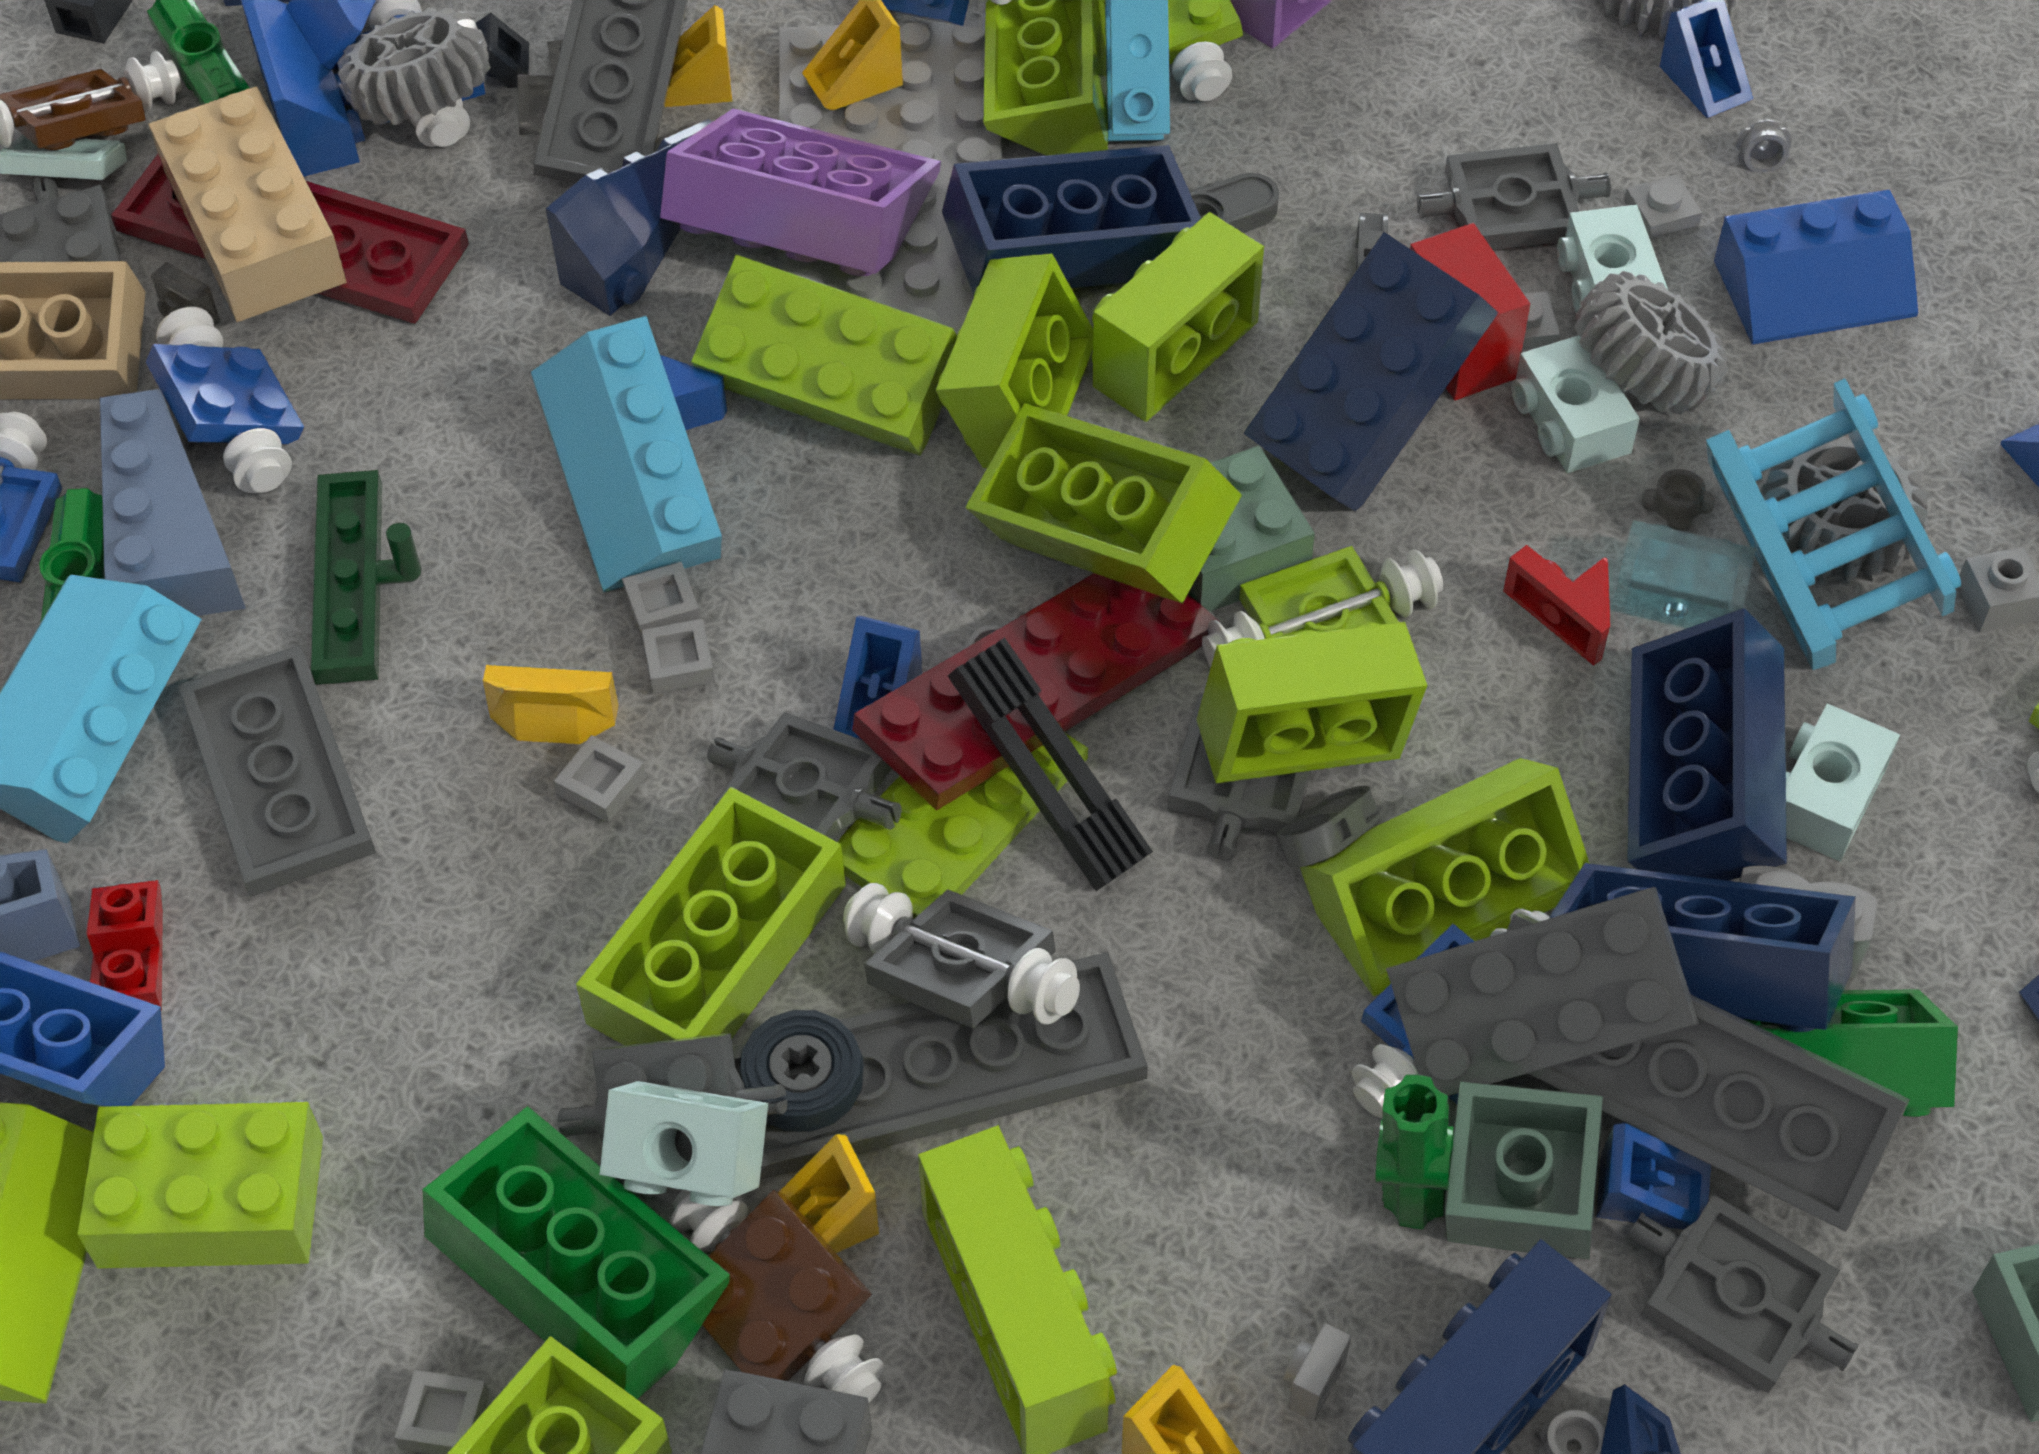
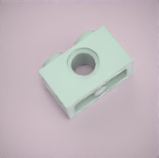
M1637 204L1572 212L1569 214L1566 235L1558 240L1557 256L1561 271H1571L1574 280L1572 283V302L1576 313L1582 306L1581 302L1598 282H1602L1610 273L1619 275L1622 271L1632 273L1635 277L1639 274L1645 275L1654 284L1658 282L1663 283L1668 290Z
M1579 335L1521 353L1516 380L1511 385L1512 397L1517 409L1522 414L1530 413L1538 426V437L1543 451L1549 457L1557 456L1567 474L1632 453L1640 419L1624 393H1622L1619 385L1613 379H1606L1605 371L1600 366L1591 363L1590 358L1592 354L1581 347L1579 343L1581 337Z
M1828 703L1815 726L1804 722L1788 756L1797 760L1791 773L1786 771L1787 838L1841 862L1889 765L1900 734Z
M641 1081L609 1089L599 1175L625 1179L624 1189L636 1193L662 1194L667 1192V1187L690 1191V1201L710 1206L731 1205L733 1198L759 1188L768 1103ZM677 1130L685 1133L691 1142L692 1157L690 1162L684 1160L676 1150L675 1135Z

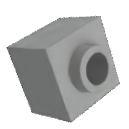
M2025 547L1965 559L1959 574L1961 587L1958 590L1979 633L2039 620V574Z

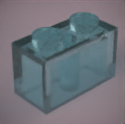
M1633 520L1610 611L1689 628L1742 609L1756 548L1736 544L1726 539H1714L1674 530L1665 525H1653Z

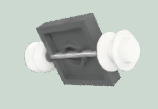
M870 883L864 886L849 899L845 906L843 921L847 940L857 947H864L869 944L871 951L874 953L864 963L868 985L974 1029L1007 997L1009 1005L1014 1012L1027 1014L1033 1010L1037 1021L1043 1024H1052L1061 1016L1068 1014L1077 1002L1080 983L1077 979L1075 964L1067 958H1058L1052 962L1051 955L1056 952L1053 930L948 889L915 919H913L911 900L906 894L901 892L889 894L887 889L878 883Z

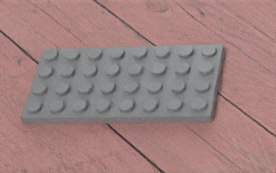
M966 20L963 26L944 22L897 23L900 27L903 85L833 111L823 106L802 72L839 25L779 27V120L941 161L940 172L896 256L876 274L869 276L850 275L841 271L838 264L823 260L814 262L797 261L789 258L786 255V251L778 249V269L952 327L957 335L958 331L962 328L974 296L942 214L953 165L957 163L1002 160L1001 136L986 130L984 125L985 20Z

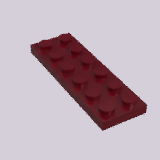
M157 154L111 214L115 229L130 236L206 259L164 172L159 154ZM306 181L334 235L347 282L317 294L416 324L468 247L469 242L466 229Z
M1093 573L854 713L852 731L937 811L1009 767L947 677L958 666L966 663L969 659L974 658L1005 637L1042 690L1038 695L1065 732L1203 646V637L1209 635V622L1219 620L1189 594H1187L1183 603H1179ZM1018 708L1006 715V718L1030 753L1043 746Z

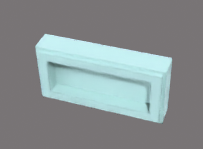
M21 135L11 142L9 148L0 150V174L103 180L127 162L125 145L116 140L76 138V142L70 147L59 150H47L38 148L24 135Z

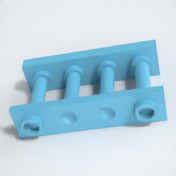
M1105 0L1108 142L1164 140V134H1170L1168 0Z
M1845 378L1834 383L1833 407L1836 411L1835 413L1754 449H1750L1748 445L1738 448L1730 430L1706 439L1708 463L1812 670L1836 662V640L1843 637L1841 631L1929 593L1941 615L1945 616L1954 612L1955 589L1961 587L1960 576L1951 557L1947 552L1937 555L1873 432V429L1878 428V421L1869 400L1864 394L1855 397ZM1848 434L1863 463L1862 465L1778 502L1774 497L1764 500L1755 482L1762 479V471ZM1875 486L1890 515L1889 518L1807 554H1803L1801 550L1793 553L1790 552L1782 536V533L1789 531V523ZM1899 540H1903L1918 571L1833 608L1827 603L1819 607L1817 606L1808 588L1815 584L1814 577Z

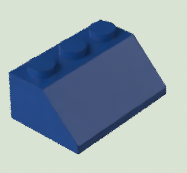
M241 0L279 130L303 177L359 163L360 160L355 144L364 142L365 137L358 113L354 112L353 109L345 110L344 106L351 105V103L346 101L340 87L342 82L338 73L333 74L332 70L339 68L338 64L336 63L330 71L320 63L286 8L288 4L278 0Z
M1890 189L1725 216L1714 262L1752 345L1918 316L1911 231Z
M0 951V1074L86 1104L106 1107L131 1106L165 1068L161 1007Z

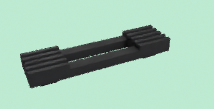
M1005 637L974 658L969 659L966 663L958 666L947 676L1095 891L1110 883L1153 852L1116 798L1114 800L1110 799L1038 695L1042 690ZM1018 708L1091 814L1088 818L1080 823L1077 821L1010 724L1006 715Z

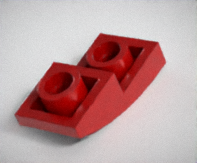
M158 880L92 888L87 938L93 952L90 983L160 1006L162 1011L163 909L161 887Z

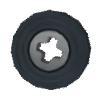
M791 1010L770 1017L752 1032L741 1052L739 1076L744 1083L745 1089L775 1086L776 1084L784 1086L787 1095L776 1099L761 1100V1102L787 1100L786 1112L781 1115H767V1124L787 1132H812L833 1125L851 1110L862 1089L864 1063L855 1036L837 1018L817 1010ZM809 1058L812 1060L815 1074L813 1077L801 1073L795 1080L790 1079L789 1066L792 1064V1061L801 1065L808 1061Z

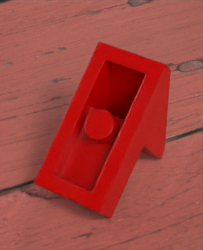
M1525 545L1509 558L1503 592L1590 664L1596 665L1603 658L1610 630L1608 559L1606 557L1602 558L1572 582L1555 562L1544 559L1531 547Z

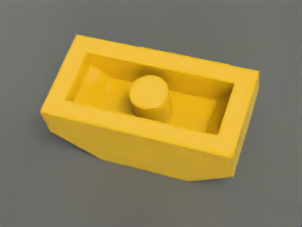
M486 665L483 685L490 718L517 741L581 744L587 741L591 735L596 736L615 726L619 704L612 672Z

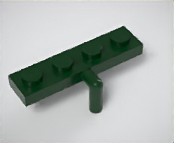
M378 470L317 475L311 673L316 685L379 680L380 585L414 582L421 575L422 569L412 532L405 523H394L388 527L386 536L393 559L381 560L382 482Z

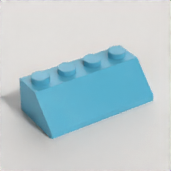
M647 316L589 331L531 371L544 416L603 592L624 587L622 578L678 562H682L685 569L721 558L722 535Z
M70 575L64 582L0 691V809L50 838L63 843H68L88 825L202 619L146 585Z

